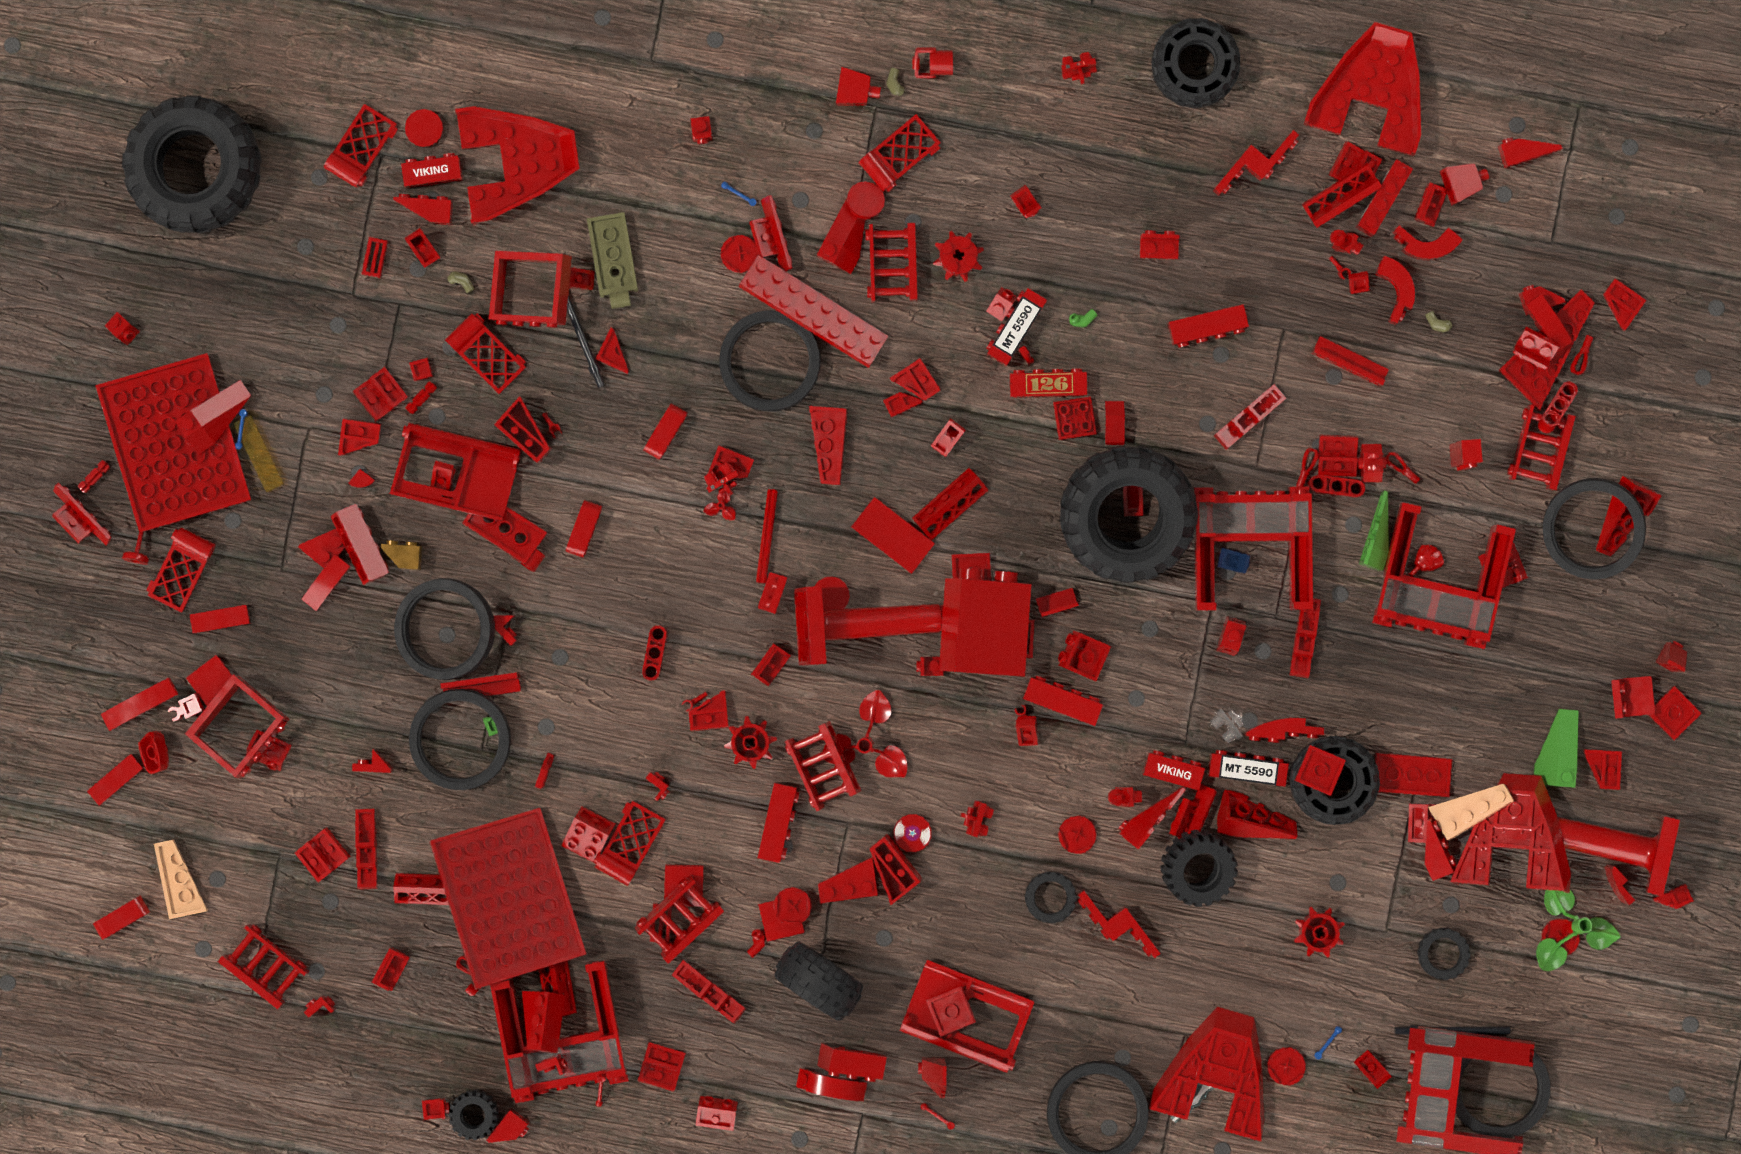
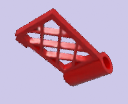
M364 104L335 150L327 158L324 169L355 188L362 187L368 178L366 176L367 171L388 138L393 139L397 133V123ZM368 111L373 114L374 121L363 123L362 116L364 112ZM386 122L391 125L387 132L379 133L378 123ZM375 124L377 134L366 136L364 126ZM362 127L364 137L353 139L352 131L355 128ZM378 137V147L369 149L367 139ZM365 140L367 150L356 152L354 142ZM352 143L354 153L344 154L340 151L343 145ZM368 153L369 161L364 166L358 162L357 155Z
M915 114L875 149L866 154L858 163L883 192L885 190L890 192L897 186L895 182L928 154L932 156L940 150L939 145L941 142L918 115ZM916 121L921 126L920 133L909 132L910 124ZM898 134L906 135V145L895 144V137ZM909 135L920 136L919 146H908ZM922 137H930L934 144L931 147H921ZM883 147H892L891 157H883L879 150ZM894 147L905 148V159L894 158ZM908 149L919 150L918 157L916 159H907ZM893 161L904 162V169L900 173L894 170Z
M471 313L445 341L500 394L526 368L524 366L526 361L519 354L514 356L483 325L485 320L478 313L475 315ZM485 332L491 337V346H480V337ZM493 340H494L499 346H493ZM469 348H477V359H469L464 353ZM480 348H491V359H480ZM493 348H502L505 351V359H493ZM480 361H491V373H483L480 370ZM493 361L505 362V373H493ZM507 362H516L520 368L515 373H507ZM493 375H505V383L500 388L493 383Z
M181 527L179 530H174L171 536L173 540L172 546L155 581H150L146 591L149 592L147 596L182 613L208 560L215 550L216 544ZM175 550L182 554L184 561L174 564L172 555ZM192 560L200 562L201 565L198 571L191 572L188 562ZM185 563L188 574L179 577L175 566ZM172 567L176 578L166 581L164 576L165 569ZM189 576L192 584L190 588L183 590L180 578ZM177 580L180 591L170 594L167 583ZM164 584L167 595L160 597L154 594L157 586ZM181 593L183 598L181 606L174 604L172 595Z
M634 801L631 804L626 803L622 810L624 816L603 853H598L593 861L596 864L594 868L626 886H629L666 820ZM635 806L641 810L643 818L632 821L630 812ZM644 812L651 816L645 817ZM629 816L630 821L625 823L627 817ZM654 817L660 820L657 828L648 829L646 819ZM644 820L647 831L636 834L633 823ZM631 824L633 835L622 837V826ZM655 831L652 837H650L649 832ZM647 833L649 837L648 844L639 847L636 836ZM634 837L637 848L626 850L623 840ZM621 840L623 852L615 853L609 850L613 842ZM645 848L641 855L640 849ZM638 850L640 858L636 864L629 861L628 852ZM625 853L626 859L620 855Z

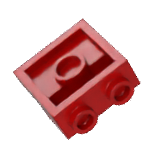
M1073 630L1066 637L1065 643L1067 646L1065 651H1061L1058 656V661L1060 662L1058 666L1097 681L1111 646Z

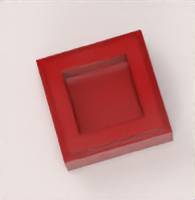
M1367 271L1348 274L1349 291L1351 294L1370 291Z
M428 358L409 362L414 381L433 377Z

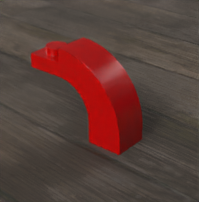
M1400 225L1392 232L1395 235L1393 238L1402 245L1404 243L1406 245L1402 250L1404 254L1424 261L1444 257L1453 251L1463 240L1449 227L1437 240L1432 242H1421L1415 239Z
M1383 256L1375 275L1389 281L1396 290V304L1388 321L1396 325L1398 321L1402 322L1406 312L1403 309L1411 310L1413 308L1415 287L1409 272L1403 265L1392 258Z
M800 1068L796 1087L822 1096L864 1102L867 1082L830 1076Z

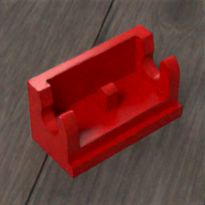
M1429 182L1414 220L1434 227L1447 194V189Z
M773 643L751 675L769 687L791 655Z
M393 947L389 948L371 983L387 991H393L410 956Z

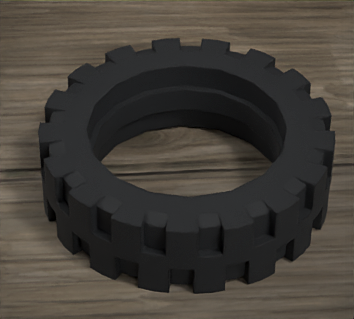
M1048 871L1040 873L1030 881L1026 888V906L1029 912L1041 922H1061L1070 916L1075 908L1077 899L1075 888L1066 876L1058 872ZM1044 882H1057L1066 891V903L1058 912L1045 913L1035 903V892Z
M1449 928L1433 929L1423 936L1424 938L1419 942L1417 954L1418 961L1426 973L1436 979L1448 980L1456 978L1464 972V969L1469 964L1470 948L1466 939L1460 933ZM1440 938L1453 940L1458 945L1460 951L1457 963L1452 968L1446 970L1435 968L1428 958L1430 945Z

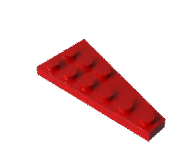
M1582 289L1556 313L1572 342L1558 353H1555L1547 370L1538 368L1533 363L1520 359L1515 354L1499 369L1502 375L1532 405H1535L1534 407L1538 411H1540L1546 396L1549 394L1572 345L1576 341L1594 305L1592 299Z

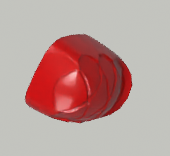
M160 731L146 733L138 742L140 755L146 771L154 774L168 769L169 752L164 734Z

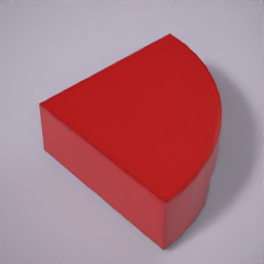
M1026 346L1018 349V352L1028 366L1032 365L1034 358L1029 354L1030 352Z
M359 469L348 484L357 488H363L372 485L375 480L362 469Z

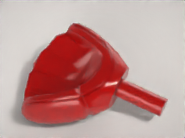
M1421 545L1415 557L1414 564L1416 567L1409 575L1413 577L1419 570L1432 572L1444 565L1442 553L1432 545Z

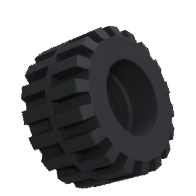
M477 1089L474 1091L468 1090L454 1100L450 1107L449 1123L450 1125L452 1124V1129L458 1133V1136H463L466 1140L482 1139L489 1135L496 1126L499 1119V1109H497L496 1101L494 1102L493 1097L487 1095V1092H481ZM476 1104L484 1110L485 1119L480 1125L473 1126L465 1121L463 1110L467 1105Z

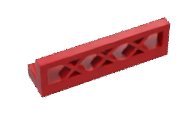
M1368 163L1304 202L1302 206L1313 224L1318 228L1380 189L1382 185ZM1367 170L1371 178L1366 181H1359L1360 174ZM1346 182L1354 183L1352 190L1348 192L1342 191L1343 184ZM1331 192L1337 193L1336 200L1333 202L1326 201L1327 194ZM1313 203H1320V209L1312 214L1308 206Z
M1319 336L1311 353L1378 387L1383 386L1384 379L1389 369Z
M968 468L913 516L912 519L927 537L933 540L983 496L988 489L979 477ZM979 484L981 488L976 493H972V489ZM961 498H965V503L957 506L958 501ZM951 511L950 516L943 519L944 513ZM932 524H936V528L929 533L927 528Z
M519 672L440 683L443 691L468 689L482 693L485 696L521 691Z
M395 874L393 885L395 903L449 905L447 897L440 898L437 896L438 894H445L440 875ZM399 892L407 893L409 896L399 897ZM425 893L428 897H420L418 894Z
M568 961L549 966V974L545 968L539 969L542 991L550 992L549 984H551L553 987L552 993L565 995L563 1016L577 1013Z

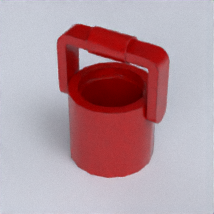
M935 47L916 48L915 56L912 57V69L915 70V77L936 78V75H953V50H936ZM919 53H929L930 73H919Z

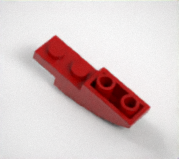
M1281 718L1254 726L1245 731L1244 736H1249V740L1260 741L1262 737L1268 738V742L1280 743V739L1285 740V732H1288V736L1299 737L1300 733L1307 734V738L1318 739L1319 735H1324V728L1305 726L1306 718Z

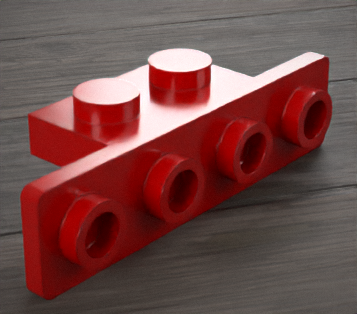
M772 195L761 199L765 218L752 220L749 224L758 255L763 258L776 255L780 268L787 272L792 269V258L788 254L787 241L781 229L782 223L776 212V203Z
M57 483L53 491L65 504L53 513L52 517L78 544L91 533H94L104 545H108L111 540L110 532L97 523L96 517L88 513L78 499L75 500L70 495L71 493L66 486Z
M1201 784L1193 801L1183 798L1178 807L1175 820L1171 824L1169 834L1177 836L1179 839L1184 832L1191 834V830L1201 832L1217 791Z

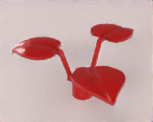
M875 690L863 699L859 708L860 717L865 721H870L866 735L860 738L857 745H851V739L844 734L836 735L849 763L856 757L853 748L858 749L859 752L864 754L870 751L881 754L875 760L876 769L881 775L890 778H904L908 767L904 752L894 745H888L884 752L873 748L874 742L869 737L874 722L884 723L891 715L890 702L881 690ZM825 744L824 749L822 750V752L826 750V748H827V745H826V744ZM828 757L824 759L828 763L835 764L833 758Z

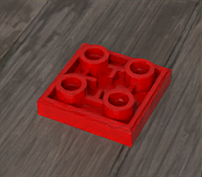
M1091 396L1053 402L1058 440L1097 434Z

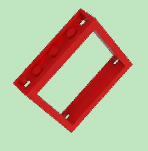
M495 251L489 320L496 321L497 325H507V322H513L514 326H524V323H530L529 326L541 327V324H547L546 327L557 328V325H566L572 256L558 253ZM507 261L557 263L552 317L502 314Z
M233 674L185 735L235 778L242 779L247 773L251 772L252 765L260 761L264 750L273 745L277 734L285 730L284 727L287 725L289 718L243 678ZM240 687L276 719L235 768L203 741L200 736Z

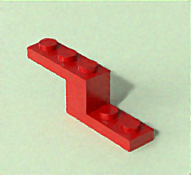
M1293 130L1270 159L1250 145L1215 187L1213 192L1218 196L1221 192L1225 194L1232 186L1230 184L1233 178L1238 179L1244 172L1242 167L1260 181L1263 178L1268 179L1274 172L1272 167L1275 163L1280 165L1285 159V151L1288 148L1292 150L1299 142L1296 139L1299 134Z
M1084 890L1077 894L1080 897L1077 901L1083 909L1086 907L1089 909L1091 914L1088 916L1094 924L1099 923L1103 928L1100 932L1106 940L1110 938L1114 941L1132 928L1133 930L1130 933L1136 941H1142L1144 944L1142 949L1148 957L1152 955L1156 958L1161 954L1125 906L1106 920Z

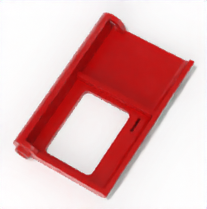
M408 423V426L404 425L402 437H405V441L389 494L503 521L519 464L521 449L413 423ZM417 446L462 457L463 464L456 489L454 491H447L404 480L403 477L412 447Z
M927 960L899 1031L1007 1073L1008 1070L1012 1071L1016 1060L1013 1059V1056L1033 1008L1034 1001ZM962 986L968 1001L972 997L1017 1014L1019 1020L1008 1048L1005 1050L960 1033L958 1030L940 1037L926 1000Z

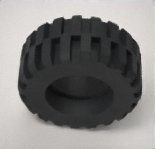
M1191 830V834L1184 832L1181 834V838L1175 837L1172 840V846L1168 845L1165 849L1167 854L1162 855L1161 859L1164 865L1160 866L1163 874L1162 879L1167 888L1178 900L1183 901L1189 906L1193 904L1195 907H1202L1203 903L1206 906H1210L1212 901L1217 903L1221 901V896L1224 894L1227 896L1230 893L1229 887H1234L1236 881L1233 878L1238 875V870L1235 868L1238 865L1231 848L1218 835L1211 834L1206 830H1202L1201 833L1198 830ZM1202 853L1211 854L1214 857V868L1210 876L1198 883L1187 882L1184 879V868L1187 862L1195 855Z

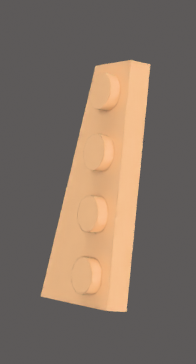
M1501 784L1428 808L1435 820L1438 821V825L1446 839L1450 841L1515 800L1506 785Z
M175 840L155 843L154 847L169 919L208 911Z

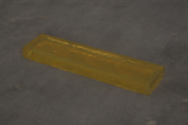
M252 415L245 417L241 441L265 491L269 492L284 485ZM240 420L237 421V422H235V423H233L234 426H235V428H236V430H237V432H238V434H239Z

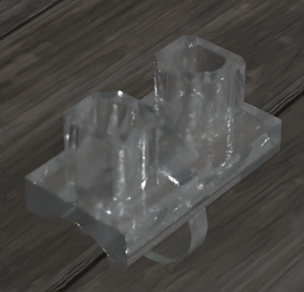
M1218 709L1215 712L1216 715L1210 720V723L1215 729H1218L1223 724L1228 727V730L1221 735L1227 743L1232 742L1236 738L1240 739L1243 736L1234 725L1236 723L1239 728L1244 725L1240 720L1243 716L1242 712L1236 715L1233 710H1230L1228 714L1231 716V720L1222 709Z

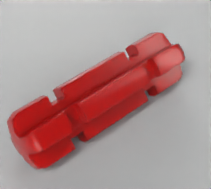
M428 382L424 386L425 388L421 389L412 399L413 401L406 405L405 408L409 413L414 414L418 410L417 407H421L430 397V394H433L437 389L432 382Z
M102 460L97 465L98 467H95L85 477L86 480L78 485L82 492L87 493L91 489L90 486H94L103 476V472L106 473L110 469L107 462Z

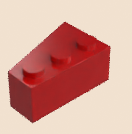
M519 396L494 425L536 463L540 464L550 453L551 448L522 397Z
M888 834L869 848L877 871H879L883 887L888 895L890 905L922 881L921 875Z
M871 856L819 882L820 903L878 896L873 857Z
M522 991L527 1049L544 1053H558L565 995L551 992Z
M821 1043L817 1066L828 1071V1075L840 1077V1074H846L847 1078L858 1079V1076L865 1077L864 1080L876 1082V1079L883 1080L887 1057L878 1053L850 1050L840 1046L839 1048L830 1047L827 1044Z

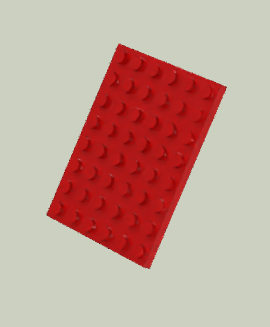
M208 353L95 385L139 533L251 501L230 426L225 429L213 446L198 455L175 423L177 419L219 393Z
M541 808L429 841L475 989L586 955Z

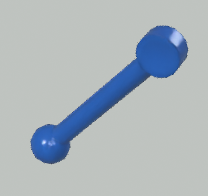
M722 182L721 187L723 189H728L748 201L750 206L756 205L757 202L754 198L750 199L730 187L727 182Z
M244 409L239 412L241 420L238 441L235 444L237 449H241L243 446L241 440L244 419L247 416V411Z
M1340 1026L1335 1027V1032L1320 1051L1315 1052L1314 1057L1316 1059L1322 1058L1324 1050L1336 1035L1342 1032Z

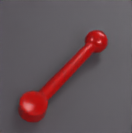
M604 1074L598 1076V1100L595 1102L597 1107L603 1105L601 1099L603 1082L606 1080Z
M926 1103L921 1104L922 1110L928 1111L945 1123L948 1129L952 1130L955 1127L952 1121L948 1122L930 1109Z

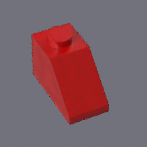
M1534 285L1522 288L1523 292L1519 293L1526 316L1529 314L1524 306L1540 294L1543 295L1551 307L1565 302L1563 297L1541 286L1534 288Z
M511 1108L486 1141L493 1143L516 1140L519 1136L523 1138L529 1130L527 1125L530 1122Z

